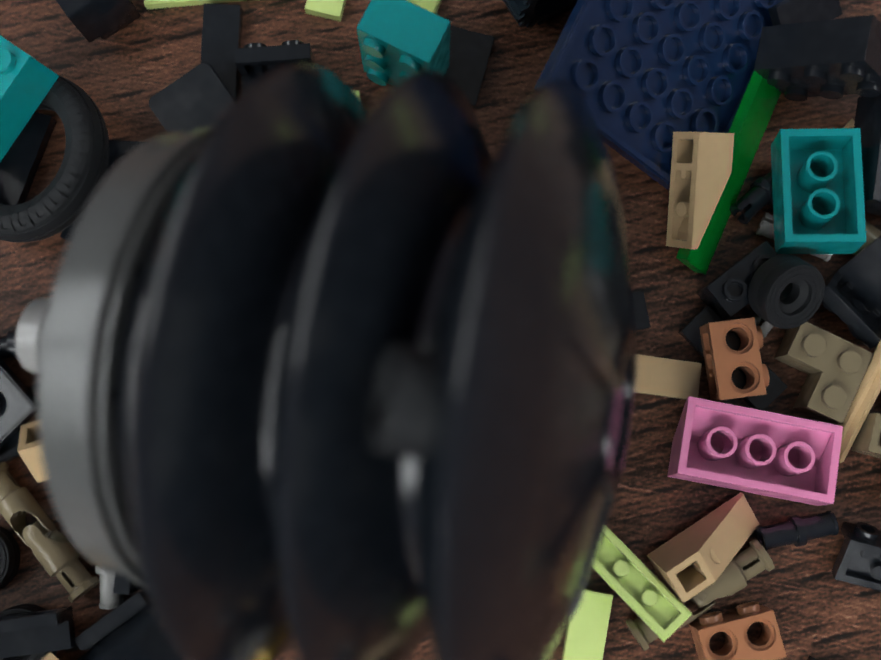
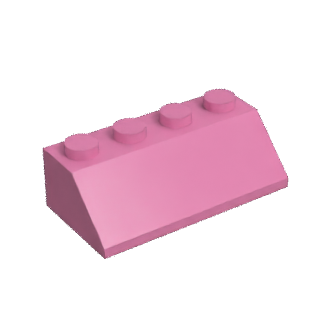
M688 396L673 438L667 477L814 506L834 504L843 426Z

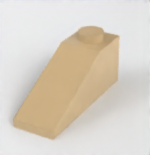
M673 132L666 246L698 249L732 173L735 133Z

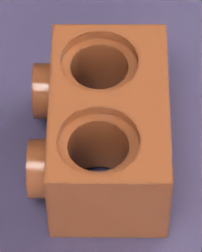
M755 317L711 322L699 327L711 401L767 394L766 387L769 386L770 378L767 366L762 364L760 349L763 348V334L761 328L755 324ZM728 331L735 332L740 338L741 344L737 351L732 350L726 343ZM736 368L743 371L746 375V385L743 389L737 388L732 382V373Z
M758 601L737 605V612L722 615L721 611L705 613L698 617L699 622L689 624L699 660H777L787 657L774 610L764 605H759ZM755 622H760L762 626L760 637L754 641H749L747 636L749 626ZM717 632H723L725 635L723 647L712 651L709 646L710 638Z

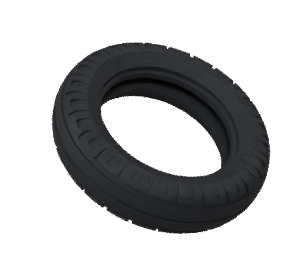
M59 76L37 108V110L55 111L64 125L66 147L63 161L52 182L35 198L18 205H4L0 202V240L8 242H33L62 232L72 225L74 220L77 221L81 217L89 200L105 178L106 167L109 161V135L104 118L92 98L82 88L64 77Z

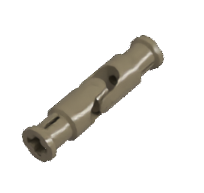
M1 462L0 514L20 539L32 549L33 555L51 578L56 577L70 594L68 600L71 603L77 601L99 583V578L91 576L80 562L78 551L56 529L52 519L27 487H21L9 473L7 462ZM26 514H32L38 521L27 526Z
M756 539L750 541V547L732 559L716 582L689 599L699 609L692 612V615L676 631L710 610L716 603L715 599L732 596L747 587V581L764 570L770 572L775 569L771 557ZM640 617L635 620L629 618L625 621L644 652L649 649L651 642L659 638Z

